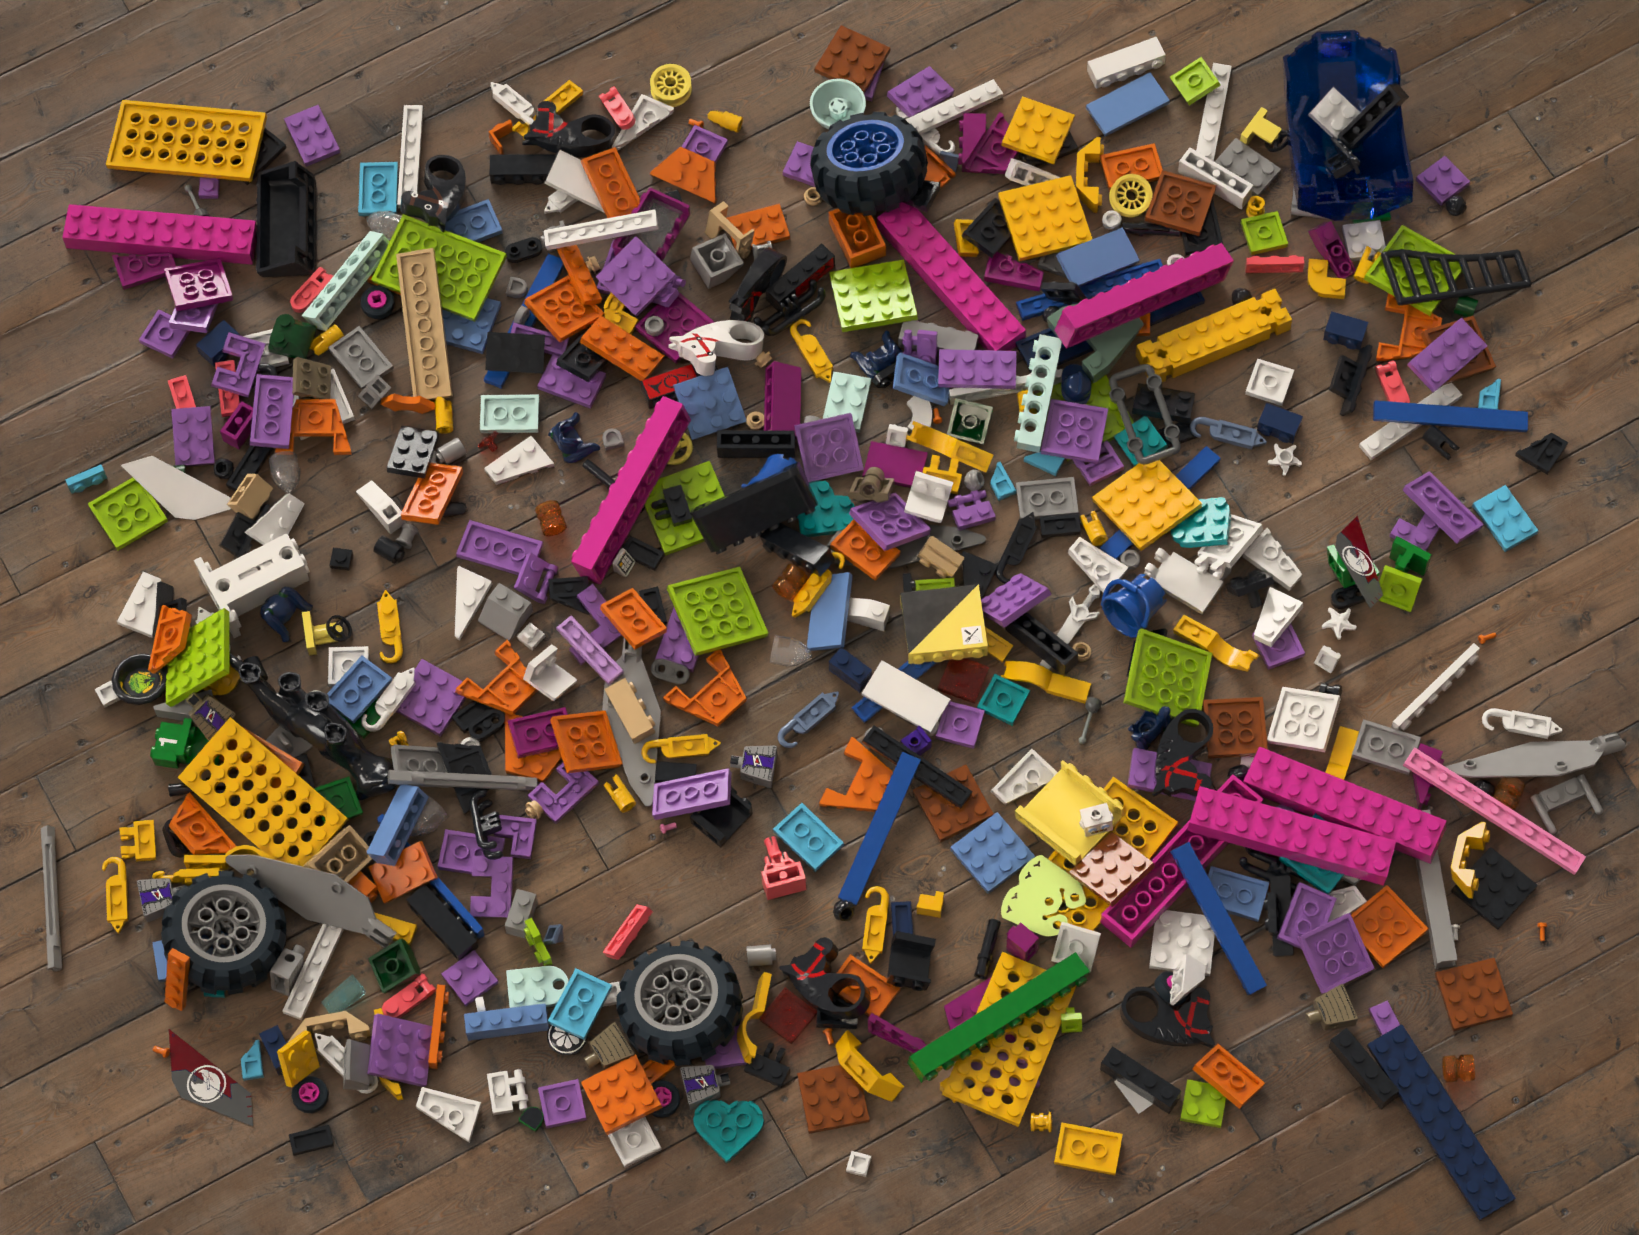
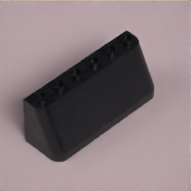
M296 161L257 172V274L264 278L307 276L313 274L316 271V180L314 175Z
M798 461L781 469L776 474L713 502L708 501L693 508L690 514L711 553L716 552V554H720L726 551V547L731 544L734 547L744 543V539L749 536L752 539L762 535V531L765 529L774 530L780 527L779 523L783 521L790 523L798 519L797 515L801 513L808 515L816 511L815 507L818 506V501Z

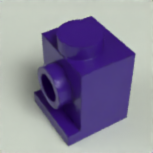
M920 726L900 740L901 744L919 756L931 749L932 740Z

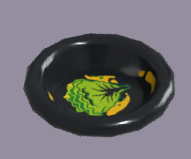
M151 654L131 655L121 661L114 669L111 679L113 691L119 699L128 704L142 705L151 703L161 697L166 691L167 665L153 674L148 671Z

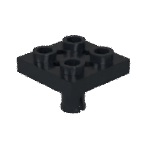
M1253 570L1248 573V576L1243 578L1241 576L1234 577L1225 585L1227 591L1237 597L1247 594L1250 607L1256 608L1263 605L1258 590L1275 583L1271 575L1260 570Z

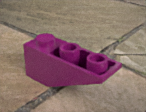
M963 113V120H960L959 132H963V137H959V148H963V151L959 153L958 165H962V172H965L964 167L986 134V114Z
M1332 221L1324 222L1308 231L1315 247L1322 257L1328 260V265L1338 278L1345 279L1355 273L1356 269Z
M1420 743L1418 750L1443 765L1444 759L1441 758L1443 751ZM1412 772L1418 810H1421L1423 804H1428L1431 796L1428 791L1430 787L1434 788V785Z

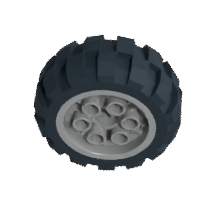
M219 871V876L209 877L208 873L193 878L190 886H181L172 896V903L165 908L161 932L164 955L168 961V953L174 948L189 956L188 985L193 986L196 984L200 986L201 992L214 995L217 994V990H228V995L243 993L244 987L248 985L256 987L267 979V974L271 971L286 946L284 910L279 907L278 898L268 887L262 888L260 880L247 874H244L243 878L234 876V871ZM204 915L211 917L209 920L201 919ZM245 915L247 918L239 920L237 916ZM255 926L256 931L249 930L247 927ZM193 927L200 928L198 931H192ZM221 930L224 933H228V936H225L223 933L221 934ZM205 934L210 938L203 939L201 938V936ZM242 934H245L247 936L244 939L238 938ZM224 944L227 948L222 949L220 948V945ZM236 945L242 951L239 954H236L234 950ZM211 946L214 948L212 955L206 953Z
M681 941L680 946H672L671 942L656 945L657 951L650 955L645 951L633 961L635 968L633 970L627 969L619 983L621 991L616 996V1002L623 1031L626 1033L630 1044L639 1053H647L649 1059L655 1062L667 1064L668 1060H673L675 1066L692 1065L691 1059L701 1057L704 1061L717 1054L715 1048L719 1044L725 1047L735 1035L734 1027L741 1023L743 1013L741 1000L743 996L737 975L730 963L724 961L720 953L708 946L700 949L698 943ZM695 987H701L700 990L693 991ZM677 999H679L680 1002H682L681 1006L678 1005ZM703 999H711L709 1004L700 1002ZM662 1003L661 1006L655 1007V1004ZM665 1014V1017L662 1020V1022H657V1020ZM689 1017L692 1022L685 1024L684 1019L686 1020Z

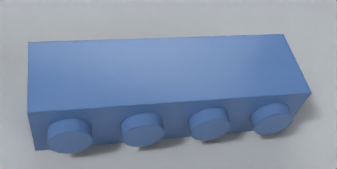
M411 785L399 786L366 852L375 862L392 866L396 865L429 798L419 787Z
M545 1003L464 1014L468 1041L547 1031L549 1028Z

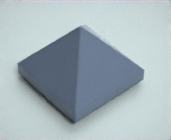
M550 925L543 940L544 945L563 941V925Z

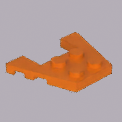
M1388 293L1385 311L1404 314V321L1399 346L1379 342L1376 361L1416 357L1426 348L1421 333L1425 330L1441 326L1442 318L1433 313L1429 316L1411 305L1400 306L1397 304L1395 296Z
M296 399L292 410L289 449L276 448V455H294L295 437L334 436V455H352L336 400Z
M506 640L495 650V655L508 666L484 689L467 677L456 688L455 693L513 715L538 690L523 680L527 667H524L517 652H514L511 643Z
M721 649L714 651L706 658V662L719 674L691 699L677 686L663 697L666 703L717 727L747 701Z
M505 713L506 773L515 776L537 778V782L545 783L562 759L560 750L557 749L518 758L509 730L508 720L523 716Z
M851 737L844 755L862 762L846 795L826 788L819 806L876 812L893 771L860 742Z

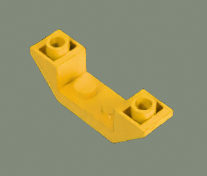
M1096 137L1077 153L1076 191L1079 199L1093 213H1097L1098 206H1102V194H1098L1099 187H1087L1088 177H1084V172H1088V162L1099 163L1100 155L1104 154V145L1100 144L1101 137Z
M1480 822L1458 835L1451 864L1452 880L1468 898L1472 899L1474 891L1478 890L1479 879H1476L1475 870L1466 869L1467 862L1465 859L1469 857L1470 849L1484 850L1485 843L1489 842L1490 830H1487L1486 822Z
M846 1030L835 1044L839 1064L868 1093L893 1102L904 1086L891 1073L882 1076L857 1051L862 1043L849 1030Z

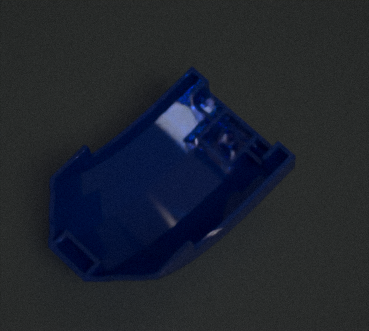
M1356 30L1314 33L1308 42H1302L1295 48L1292 54H1286L1283 57L1288 147L1298 210L1334 221L1374 219L1412 203L1414 180L1407 150L1401 106L1358 148L1349 150L1357 157L1361 165L1358 167L1361 173L1357 175L1351 170L1345 177L1337 179L1330 172L1326 171L1323 161L1338 154L1330 139L1331 136L1308 116L1333 87L1358 111L1362 112L1388 85L1398 83L1400 86L1401 71L1396 50L1391 47L1388 49L1381 46V42L1370 37L1366 39L1360 36V32Z

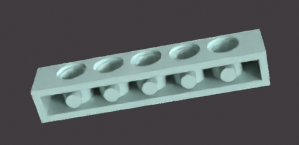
M370 231L302 314L309 324L315 325L317 329L323 331L329 328L378 267L390 242L383 233Z
M1040 334L1039 340L1034 341L1033 352H1036L1035 359L1031 358L1029 365L1032 374L1027 376L1025 387L1028 388V393L1023 394L1021 404L1025 408L1024 412L1019 413L1018 423L1021 424L1020 430H1016L1014 437L1018 449L1040 452L1062 344L1060 338ZM1045 354L1048 355L1050 359L1043 360L1040 358V356ZM1042 372L1046 377L1039 378L1036 374ZM1039 390L1042 392V395L1036 396L1033 394V391ZM1036 408L1039 412L1032 414L1029 412V409ZM1032 426L1035 428V431L1028 432L1025 428Z

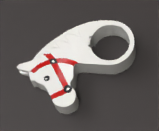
M740 320L714 322L698 327L684 336L670 337L669 341L673 343L669 344V348L678 351L679 357L689 360L698 374L710 376L715 371L716 356L737 360L755 359L762 352L764 332L758 325ZM736 339H747L752 342L742 343L736 341Z

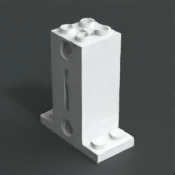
M288 534L213 571L209 563H204L201 557L194 560L199 576L218 611L223 608L229 611V631L233 638L241 635L239 631L241 624L238 616L264 604L267 598L278 594L285 586L295 588L309 581L307 573L310 570L307 566V561L304 555L300 554L295 539L290 540Z

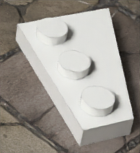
M530 436L484 469L492 481L498 485L517 479L519 476L527 473L538 472L539 469L554 467V463L534 438Z
M288 493L244 533L262 545L285 534H289L305 503Z

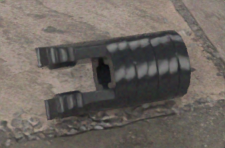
M1434 425L1422 437L1448 461L1451 456L1441 447L1447 443L1453 450L1457 451L1460 448Z
M450 500L442 517L465 514L466 503L452 502Z

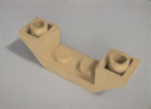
M347 1011L305 1018L288 1042L304 1030L312 1033H321L324 1029H342L345 1025H348L349 1035L352 1040L362 1041L372 1035L367 1024Z

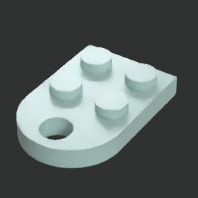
M555 966L506 970L509 1007L544 1003L546 1007L556 1006L569 982L566 974ZM556 981H562L565 985L562 989L557 990L553 987V984Z

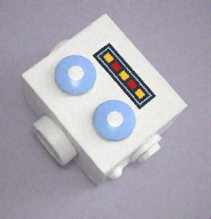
M1107 803L1081 809L1079 825L1084 830L1085 836L1088 837L1113 830L1112 821L1114 817L1112 812L1109 811Z

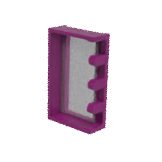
M649 187L648 191L642 194L640 204L632 210L631 214L656 210L658 229L617 237L612 245L614 256L636 236L663 261L690 216V205Z

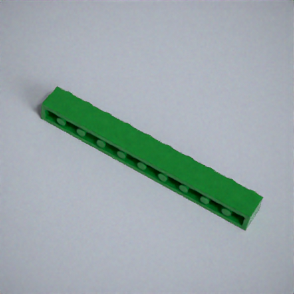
M1073 953L912 1054L907 1064L921 1083L925 1080H933L938 1076V1072L943 1069L945 1071L949 1070L960 1058L962 1060L968 1058L972 1054L971 1051L976 1048L979 1050L984 1048L990 1039H998L1005 1033L1006 1029L1017 1027L1025 1017H1033L1041 1007H1049L1055 1002L1054 999L1061 996L1062 998L1069 994L1071 988L1076 985L1080 987L1088 981L1089 969L1077 953Z

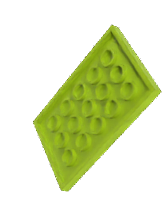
M403 214L371 279L372 283L401 293L396 254L434 248L442 309L476 322L506 260L507 254L446 230L442 232L436 226H428V223Z

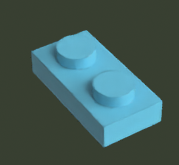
M100 464L65 480L71 494L75 492H82L91 485H98L107 477Z

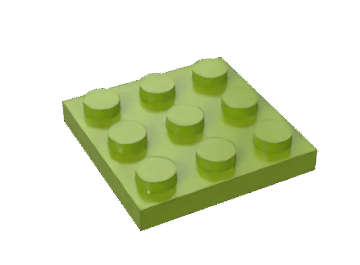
M133 477L88 503L89 508L117 551L168 522L153 496Z

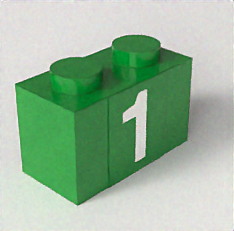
M161 722L160 728L156 729V744L152 746L150 757L155 765L179 768L180 763L175 753L182 725Z

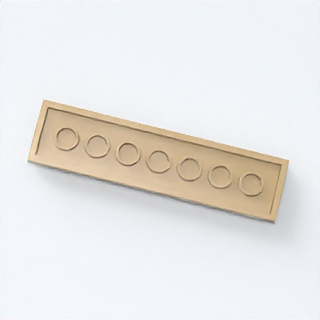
M429 248L396 254L413 397L422 396L430 401L435 400L438 396L443 398L453 397L435 249Z

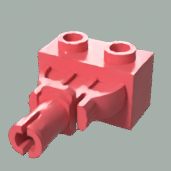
M775 836L771 837V842L769 837L766 838L764 843L769 859L768 856L764 858L766 865L764 871H761L767 900L805 891L806 878L800 861L794 862L788 857L787 852H783L782 856Z

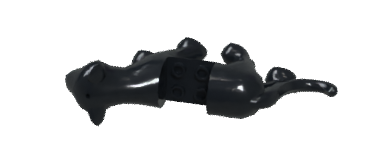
M229 653V665L239 672L241 680L252 689L274 722L294 737L303 738L317 748L324 758L351 773L357 782L356 796L358 800L377 797L395 789L396 784H388V770H394L392 759L377 756L366 749L351 724L329 704L328 694L320 691L306 693L301 688L300 675L294 672H286L280 675L278 678L280 690L277 693L261 677L262 673L259 666L253 663H244Z

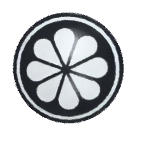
M550 1025L547 1031V1041L550 1048L561 1055H577L585 1046L588 1038L587 1035L586 1039L583 1040L553 1025Z

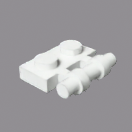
M521 1069L514 1070L515 1077L513 1078L508 1077L507 1071L487 1074L493 1115L514 1112L513 1104L516 1103L519 1104L520 1111H525L528 1108L527 1102L529 1100L524 1088L526 1080ZM510 1086H516L517 1095L511 1096Z

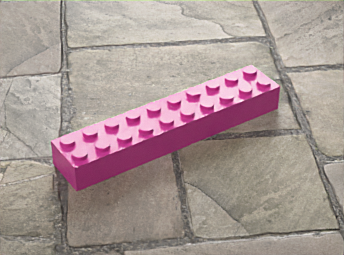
M901 202L899 203V208L889 212L885 211L877 217V228L964 327L968 331L979 335L978 342L985 350L1011 351L1016 347L1017 341L1026 338V329L917 208Z
M69 204L62 238L66 248L137 255L172 253L173 258L205 261L220 258L221 262L253 265L257 243V224L254 220Z
M1222 243L1216 246L1210 245L1204 251H1196L1185 259L1180 258L1169 266L1163 265L1155 272H1147L1138 279L1133 278L1122 286H1114L1108 292H1100L1094 298L1084 299L1075 306H1067L1062 310L1054 331L1067 349L1224 281L1234 260Z
M664 396L656 403L654 413L651 418L647 419L645 429L637 437L634 449L628 453L624 467H621L618 472V478L610 486L606 499L601 502L598 514L592 518L588 532L582 536L578 550H575L572 554L571 562L581 577L588 576V580L597 584L602 583L691 421L682 403Z
M1262 747L1258 748L1243 781L1244 784L1259 796L1313 817L1316 813L1327 822L1395 840L1394 850L1431 864L1446 831L1447 821Z
M1233 774L1217 790L1263 804L1264 799ZM1189 820L1152 860L1155 867L1113 907L1109 906L1101 914L1100 923L1132 948L1160 918L1162 913L1189 887L1170 851L1190 842L1205 869L1229 842L1187 831Z
M1199 786L1187 829L1189 832L1383 886L1387 879L1396 841L1201 786Z

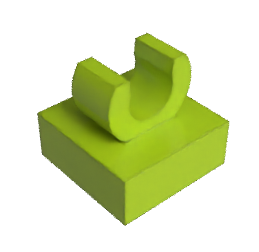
M1074 1007L1066 1008L1067 1014H1061V1032H1082V1014L1075 1013Z

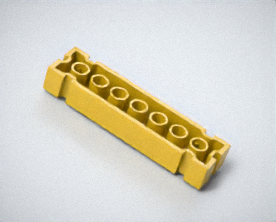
M1272 289L1261 294L1260 300H1256L1255 297L1157 336V342L1152 343L1151 340L1140 343L1136 345L1135 356L1140 365H1151L1155 374L1161 377L1162 382H1165L1166 376L1170 374L1172 378H1175L1270 339V334L1273 332L1279 335L1291 330L1292 318L1286 307L1281 309L1282 300L1276 289Z

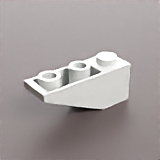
M372 480L356 491L390 534L402 527L403 523H406L405 520L401 519L402 511Z
M1188 954L1182 959H1177L1173 965L1172 988L1170 990V1004L1173 1006L1192 992L1205 979L1206 966Z

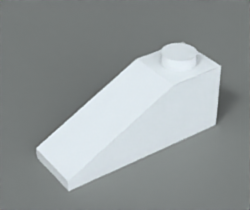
M1011 158L1005 173L1009 180L1025 186L1061 178Z
M850 598L847 621L880 631L885 630L890 616V605L871 599Z

